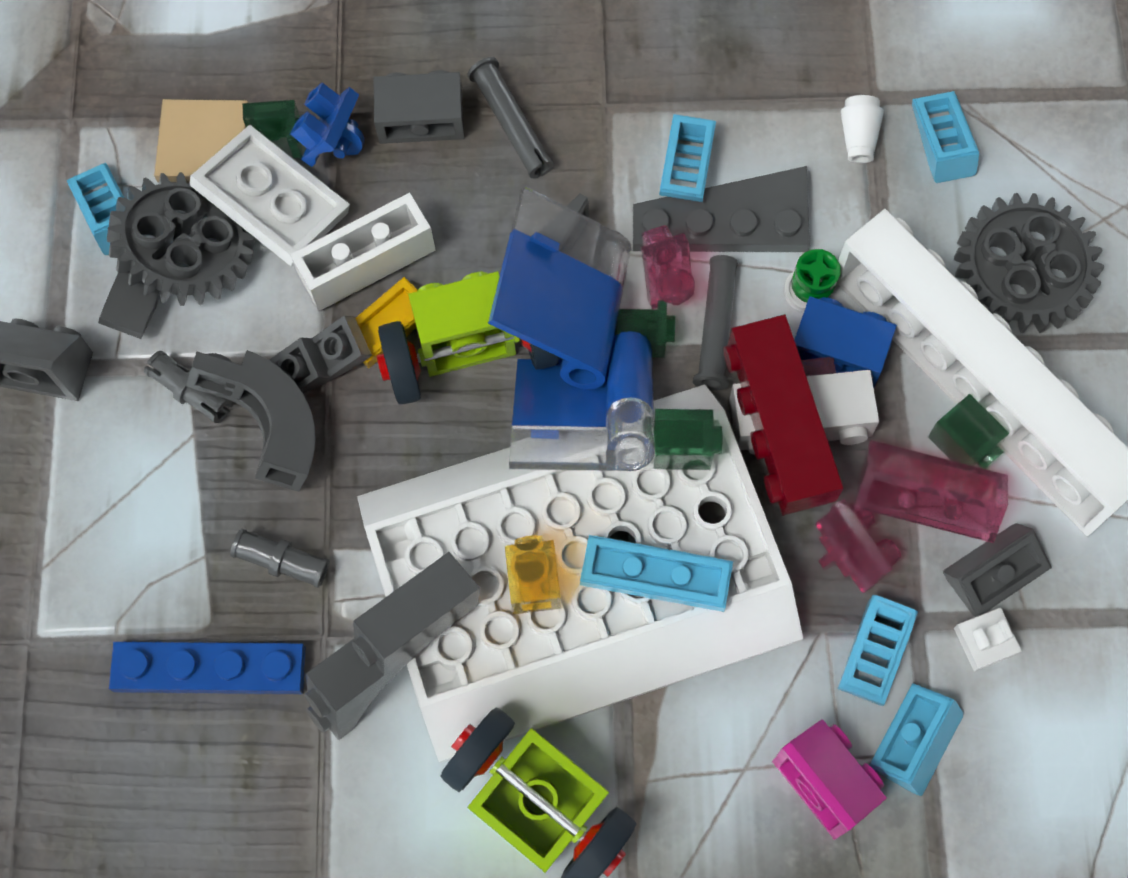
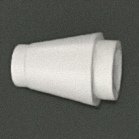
M870 95L851 96L845 100V107L840 111L846 150L848 152L847 159L853 163H868L874 160V152L884 110L880 107V100L877 97Z

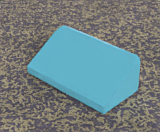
M912 683L869 766L875 772L906 790L922 796L963 718L962 709L954 699Z

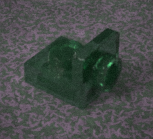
M295 100L242 103L243 121L246 127L251 125L271 142L287 137L293 158H302V144L290 135L294 124L301 117Z
M658 300L657 309H619L614 336L621 332H638L650 341L652 358H665L666 342H675V315H667L666 300Z

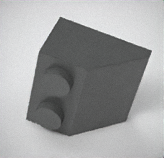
M17 318L12 319L11 323L0 321V387L79 401L93 355V351L83 340L81 334L73 329L61 326L55 327L54 331L41 329L30 321Z

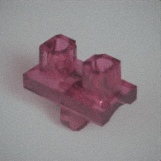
M665 225L645 231L642 234L644 247H641L647 300L652 309L660 307L663 302L680 305L689 300L695 291L694 277L691 272L689 242L684 233L672 236L669 228Z
M845 499L835 503L831 510L815 524L823 535L819 540L828 552L818 562L823 570L837 565L845 578L851 576L863 594L872 589L893 570L892 566L901 558V552L894 542L887 538L875 544L866 531L875 523L874 514L866 502L862 501L848 505Z

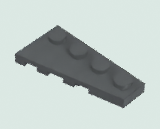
M807 166L705 188L703 202L663 197L633 204V251L807 252L810 246Z

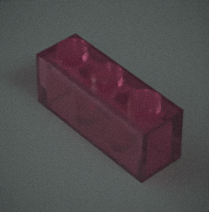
M870 440L858 476L854 507L994 543L1008 507V475Z

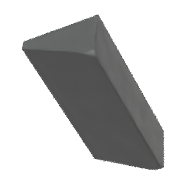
M1015 523L944 569L943 574L974 617H978L1052 567L1034 530Z

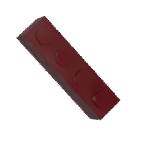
M786 314L731 328L728 345L723 347L724 358L729 372H737L741 388L737 389L738 403L744 416H751L755 431L750 433L751 443L756 458H764L769 475L764 476V482L770 502H778L782 516L836 502L843 490V485Z

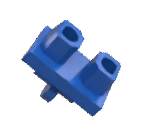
M320 83L309 93L304 105L317 114L320 119H317L307 111L294 124L290 135L306 147L301 160L310 167L316 164L319 155L323 152L333 151L335 157L344 158L345 155H355L362 150L365 143L364 135L358 129V123L355 120L349 119L359 97V94L352 88L348 87L338 95L327 85Z

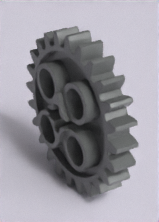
M179 172L176 182H170L165 173H161L158 185H155L147 177L143 178L142 191L136 187L129 186L127 199L118 197L116 211L110 212L107 231V242H110L109 256L110 258H118L116 266L118 273L130 271L128 285L132 286L141 281L145 283L144 296H148L155 289L161 291V303H165L171 294L177 295L180 306L185 305L187 295H193L197 303L202 305L206 292H209L212 297L218 300L221 297L223 287L233 291L237 278L244 279L247 267L251 264L254 253L255 237L191 187L190 183H186L182 172ZM175 210H181V211H184V212H186V213H184V214L178 213V212H176ZM143 235H153L156 238H146ZM207 238L217 239L220 242H212ZM175 263H183L190 267H179Z
M1014 193L1009 206L1000 197L996 198L992 210L983 205L977 214V218L970 217L965 227L966 231H962L957 241V244L961 247L957 249L954 255V260L962 263L958 266L955 277L968 278L965 282L974 289L978 300L985 304L992 314L1001 315L1008 325L1011 320L1018 321L1020 333L1025 332L1030 322H1034L1038 332L1043 333L1048 326L1049 320L1057 329L1061 328L1066 321V317L1075 320L1082 311L1081 307L1087 308L1094 298L1092 294L1101 285V281L1096 277L1104 269L1103 264L1095 262L1102 253V248L1089 246L1096 236V232L1088 231L1082 233L1080 230L1086 219L1084 217L1073 221L1069 219L1068 216L1072 208L1070 205L1064 207L1060 212L1054 210L1055 198L1053 197L1047 201L1045 206L1039 205L1036 193H1032L1027 203H1023L1019 194ZM1030 232H1038L1042 234L1046 240H1038L1034 238ZM990 247L1002 249L1006 256L996 255ZM1051 269L1062 271L1066 279L1055 276ZM1010 284L1020 285L1027 294L1016 293L1010 287Z

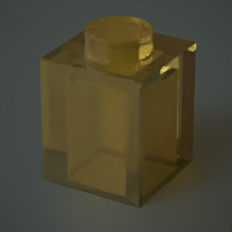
M536 535L517 538L514 541L515 545L504 546L513 614L562 609L554 540L544 541L542 536Z

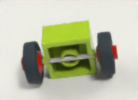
M483 271L470 273L461 281L445 285L441 283L426 284L420 287L417 292L408 294L422 348L418 349L419 354H416L415 346L407 340L401 321L383 324L378 327L383 353L376 355L383 381L391 380L394 395L399 405L416 402L421 399L418 378L421 373L419 363L422 364V367L427 366L429 377L516 355L515 343L520 342L519 338L488 324L500 277L498 271L489 274ZM521 339L522 345L528 349L532 364L536 370L549 368L559 363L558 356Z
M497 707L494 710L492 709L476 728L469 724L452 744L451 748L456 753L440 775L445 783L460 792L465 789L474 777L484 775L490 767L492 768L489 773L493 776L467 808L544 873L547 872L570 841L576 843L579 840L574 848L573 858L563 871L561 878H599L602 874L606 877L610 876L626 855L622 848L632 835L636 822L627 813L616 807L599 824L592 825L585 833L588 828L584 825L585 822L608 795V790L533 728H530L506 759L501 756L498 760V756L503 751V741L514 728L515 722Z

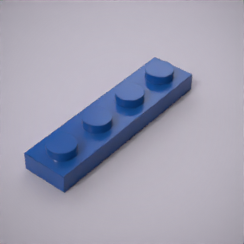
M113 642L109 690L131 693L303 694L306 647L303 644Z

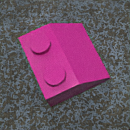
M821 719L785 745L772 760V763L835 840L857 825L885 801L887 797L881 791L884 783L875 770L867 763L861 766L848 751L852 748V744L844 732L835 724L829 727Z

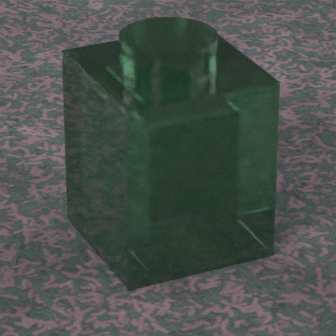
M968 394L936 422L928 438L967 476L978 466L983 471H986L1005 453L1000 448V445L1009 435V432L971 394Z
M655 409L653 469L711 470L714 454H722L723 444L722 426H714L713 409Z

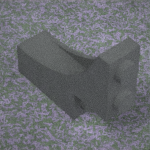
M447 552L353 621L354 639L306 673L308 692L304 695L310 705L307 713L321 732L324 733L330 729L334 736L340 740L352 731L374 698L406 664L446 629L478 606L480 587L450 552Z

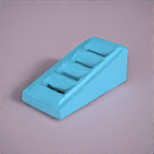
M955 91L912 99L914 115L934 181L941 183L974 176L977 173L980 153ZM949 112V115L929 118L931 114ZM953 127V128H951V129L940 130V131H934V130H939V129H944V128ZM952 143H958V144H954V145H949V146L941 147L942 145H947V144H952Z
M673 114L659 195L703 202L716 121ZM678 140L703 143V147L678 144ZM677 152L701 156V160L676 157L675 155ZM673 166L699 169V173L673 170ZM671 179L695 182L697 185L696 188L670 184Z
M103 163L66 181L102 253L109 255L110 242H107V231L110 212L116 211L118 197L124 198L107 163ZM104 183H107V184H108L107 186H105V187H103V188H101V189H99V190H96V191H94V192H92V193H90V194H88V195H85V196L83 195L84 193H86V192H88V191H90V190H92V189H94V188H96V187H98V186H100V185H102V184H104Z
M872 595L867 602L837 689L884 706L918 611L878 595ZM875 616L900 624L899 629L874 621ZM869 633L893 641L892 649L868 640ZM862 651L887 660L886 668L861 659ZM857 669L881 678L880 685L876 686L853 677L855 670Z

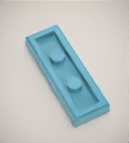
M589 535L580 585L724 612L733 561Z

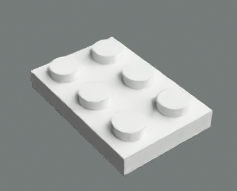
M251 125L247 126L190 177L191 187L291 267L294 263L290 254L324 237L348 214L350 207L348 202Z

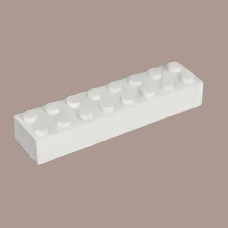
M883 209L844 242L838 260L841 274L837 284L864 312L880 314L886 318L887 322L897 325L892 340L1087 537L1128 501V447L1114 434L1110 423L1101 415L1092 413L1079 400L1076 390L1068 382L1059 380L1045 366L1043 358L1036 350L1029 346L1025 347L1011 333L1008 323L998 314H992L978 300L976 292L969 284L958 281L946 269L942 258L935 251L926 249L913 236L911 228L905 221L900 218H894L886 209Z

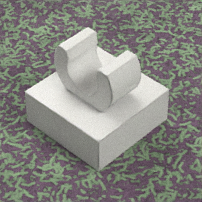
M1001 608L957 624L954 627L974 672L1022 652Z

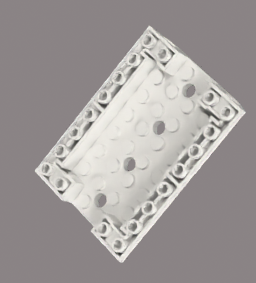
M705 384L655 400L652 424L647 430L639 434H559V443L531 442L530 440L357 496L364 528L386 597L447 552L453 555L480 587L478 606L446 629L407 664L419 707L439 763L451 760L455 755L456 751L451 746L469 724L476 728L489 712L496 707L505 712L515 722L514 728L504 739V741L525 735L530 728L539 730L803 640L791 580L725 410ZM705 502H716L723 507L725 518L719 523H707L699 516V507ZM617 531H626L634 537L637 544L733 561L725 611L721 612L581 586L580 579L589 535L609 538ZM526 561H537L544 567V576L537 583L527 584L518 578L517 570Z

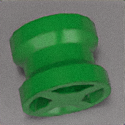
M812 249L803 253L797 261L791 279L794 294L806 303L809 296L817 299L823 297L830 298L841 274L837 258L823 249Z

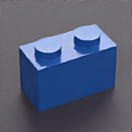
M809 296L794 341L803 366L827 374L870 370L874 389L881 374L897 325L887 322L886 318L874 312L860 313L844 308L837 300L826 297L817 299Z

